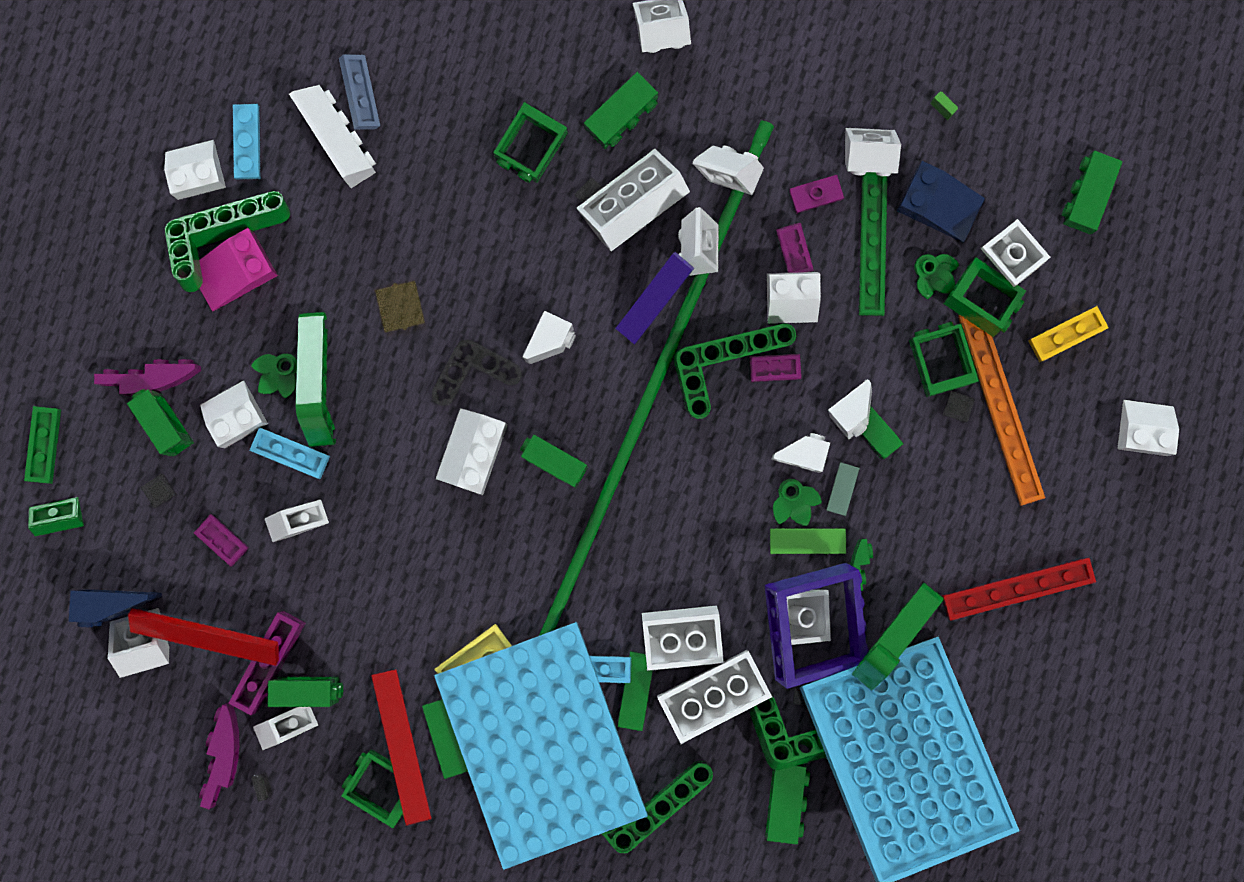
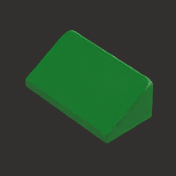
M78 497L29 507L28 529L34 536L84 526Z

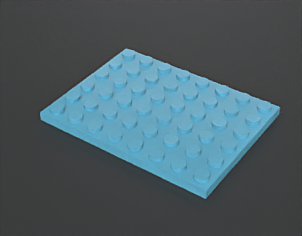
M577 622L434 675L503 870L648 816Z
M939 637L906 648L898 658L900 662L872 691L852 675L856 667L800 687L876 882H895L1019 832V828Z

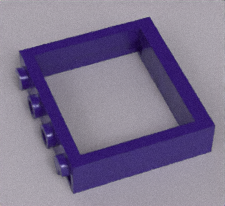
M843 563L765 585L775 681L788 689L856 667L869 652L865 638L867 626L863 617L864 599L861 595L860 584L862 583V576L859 569L848 563ZM844 582L850 654L794 670L787 597Z

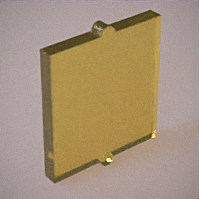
M415 281L400 285L394 283L391 287L375 290L385 332L402 328L407 330L408 327L425 323Z

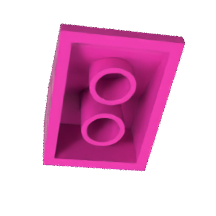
M249 228L228 238L199 260L203 278L200 290L212 311L278 276L255 233Z

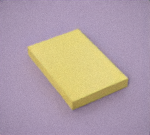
M495 624L435 668V671L438 674L512 645Z

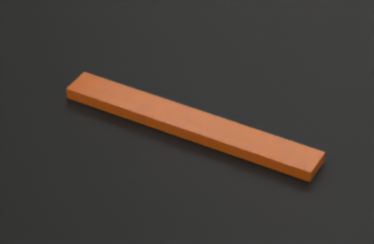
M959 315L958 318L965 334L1019 504L1022 506L1044 499L1045 495L993 337Z

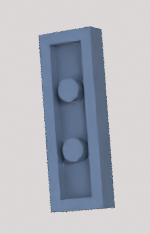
M342 55L339 58L354 130L377 129L380 127L365 55Z

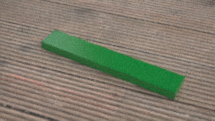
M866 172L865 175H862L859 315L884 316L887 176H879L876 172Z

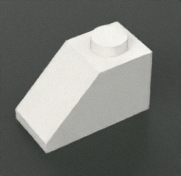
M868 379L828 410L830 418L848 439L861 435L867 429L872 396L871 382Z
M811 433L810 437L805 436L773 454L772 460L821 473L830 443L824 441V436Z
M321 500L285 509L265 518L272 542L286 539L329 523Z
M296 707L253 726L262 750H265L318 726L311 707Z

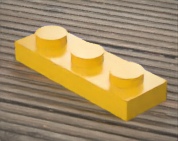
M1098 306L1028 341L1039 362H1042L1109 327Z

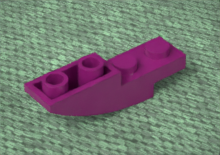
M157 359L153 360V364H145V374L144 370L136 369L128 370V374H119V370H103V374H94V384L99 386H119V394L124 396H133L142 389L159 392L191 379L201 372V366L194 364V360L182 359L178 360V364H169V360Z
M229 703L217 709L214 716V722H216L214 732L211 731L206 740V746L208 747L206 754L216 758L212 759L209 764L207 774H210L208 783H204L199 798L202 799L200 807L209 810L216 805L221 787L228 788L233 785L237 771L239 728L234 707Z

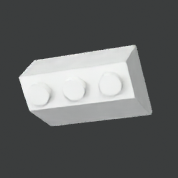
M460 408L436 479L483 495L507 424Z
M717 606L642 613L647 671L724 663Z

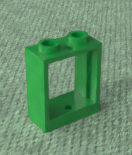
M524 102L493 152L497 159L496 163L506 170H509L510 167L519 172L517 176L528 183L531 180L538 183L568 134L567 127ZM525 120L555 137L535 172L505 155Z
M975 258L958 280L944 305L994 337L1000 331L1004 333L1012 323L1010 316L1013 312L1016 314L1024 304L1022 297L1026 290L1018 285L1013 287L1005 276L978 258ZM976 275L1011 298L999 320L963 297Z
M953 322L939 325V330L931 333L929 329L915 332V337L909 340L926 397L971 385L979 381L961 324L954 326ZM953 335L965 375L932 384L920 344Z
M142 389L132 396L133 400L127 403L160 454L174 457L194 444V441L162 393Z
M533 435L531 439L527 437L520 448V451L523 452L521 456L523 459L574 488H577L588 468L585 463L536 435Z
M277 677L268 681V707H331L339 702V698L343 697V683H339V677Z
M371 749L367 754L363 752L357 760L355 766L358 769L354 776L349 774L344 781L342 788L345 791L341 797L391 828H394L403 815L400 800H398L392 812L389 813L354 791L372 760L393 773L391 761Z

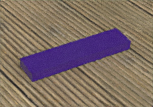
M674 252L615 329L633 344H636L691 274L694 267Z

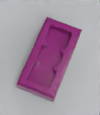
M837 175L789 189L796 214L844 199Z
M801 223L776 229L788 273L814 271Z
M800 354L749 357L751 382L801 380Z
M210 514L194 532L199 539L230 567L249 549L243 541L213 514Z

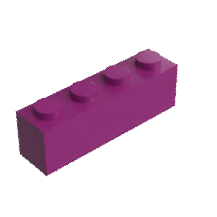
M285 611L277 612L264 636V639L278 642L279 661L277 665L274 666L251 660L229 701L230 705L249 715L259 711L268 694V681L277 678L306 624L305 622Z

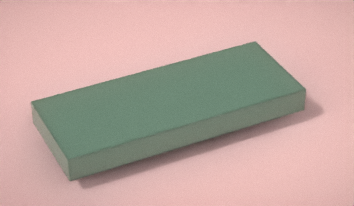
M839 463L826 511L846 516L860 468Z

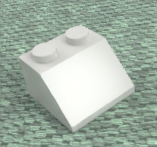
M647 0L633 3L642 52L654 53L660 49H678L691 44L689 19L683 0Z
M846 128L845 165L847 171H851L855 175L876 172L879 176H890L891 173H898L901 142L895 130Z
M214 140L166 152L164 170L170 194L179 200L226 188Z
M712 146L693 161V165L708 181L750 195L753 194L764 169L759 163L758 157L748 152H744V155L739 154L728 146H723L722 148Z
M701 207L695 208L682 219L681 229L679 230V240L681 243V253L679 255L694 267L690 275L718 272L719 225Z
M1018 219L981 248L1013 287L1021 283L1050 258Z
M767 273L768 324L818 322L820 273Z
M544 311L523 355L525 362L532 364L562 353L565 347L570 349L576 336L574 335L572 323Z
M245 381L238 383L200 405L205 425L217 447L226 448L255 432L259 427L262 428L268 424Z
M1123 400L1118 449L1163 456L1176 455L1179 426L1174 407Z
M810 590L788 596L787 606L792 645L831 641L828 590Z
M159 608L147 611L160 614ZM128 617L110 622L108 660L120 678L169 664L168 641L130 632Z

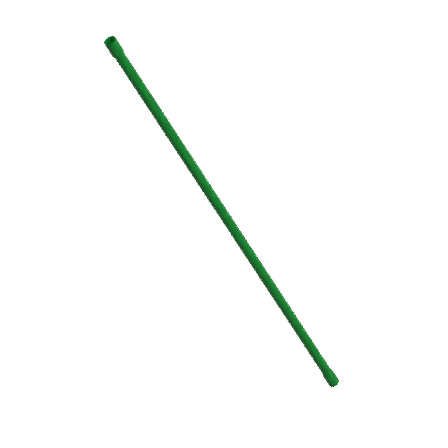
M763 120L759 123L748 152L757 156L758 160L764 147L767 145L774 125ZM732 189L717 223L719 225L718 252L744 192ZM709 273L695 275L539 636L556 629Z

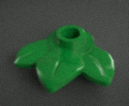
M929 254L920 256L914 265L915 272L918 275L917 289L919 293L926 299H929L935 290L944 294L951 293L955 287V280L951 273L959 266L957 260L947 254H940L936 257ZM927 262L931 265L929 271L925 269V265Z
M265 354L252 363L251 367L262 373L258 387L259 393L271 394L279 390L280 394L287 398L294 392L296 388L295 375L297 373V359L294 356L281 354L276 357L271 354ZM284 362H289L291 365L287 371L282 369Z
M787 479L779 486V497L773 504V514L778 524L785 522L790 517L796 523L807 526L811 518L810 506H816L822 501L819 493L814 488L802 486L795 479ZM790 486L795 489L793 496H788L786 493V489Z

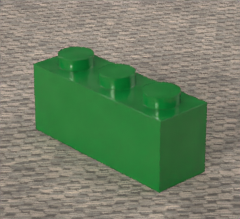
M636 72L584 122V129L604 149L609 145L614 147L622 139L621 133L627 128L632 130L639 123L640 119L638 117L643 112L648 114L658 104L656 101L658 99V92Z
M1093 151L1088 157L1084 156L1079 166L1082 174L1079 180L1076 179L1070 191V193L1074 194L1071 203L1067 202L1062 212V216L1065 217L1064 225L1090 235L1098 230L1123 161L1097 151Z
M804 764L784 770L773 769L765 834L767 841L798 844V838L803 837L804 822H800L801 812H805L807 806V797L803 796L804 786L808 787L810 772L806 771Z

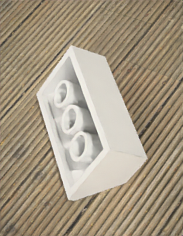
M320 85L296 90L289 94L350 188L376 173L372 167L376 164L368 151L363 153L359 145L363 144L355 130L350 133L346 127L350 122L342 110L337 112L333 107L336 101L329 90L324 92Z
M654 149L578 206L577 210L610 251H613L690 191L681 173Z
M748 650L657 695L681 744L772 697Z

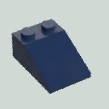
M922 161L909 183L897 212L964 243L985 198L945 171Z
M94 589L73 590L70 593L69 622H78L77 627L102 626L104 621H110L130 612L132 608L137 609L160 599L162 593Z

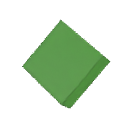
M941 91L930 103L947 120L958 110V107Z

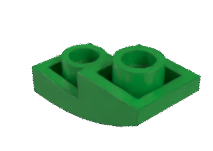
M867 539L858 540L850 564L859 569L862 576L861 591H863V585H866L865 570L860 569V565L870 564V559L873 558L872 545L867 543Z

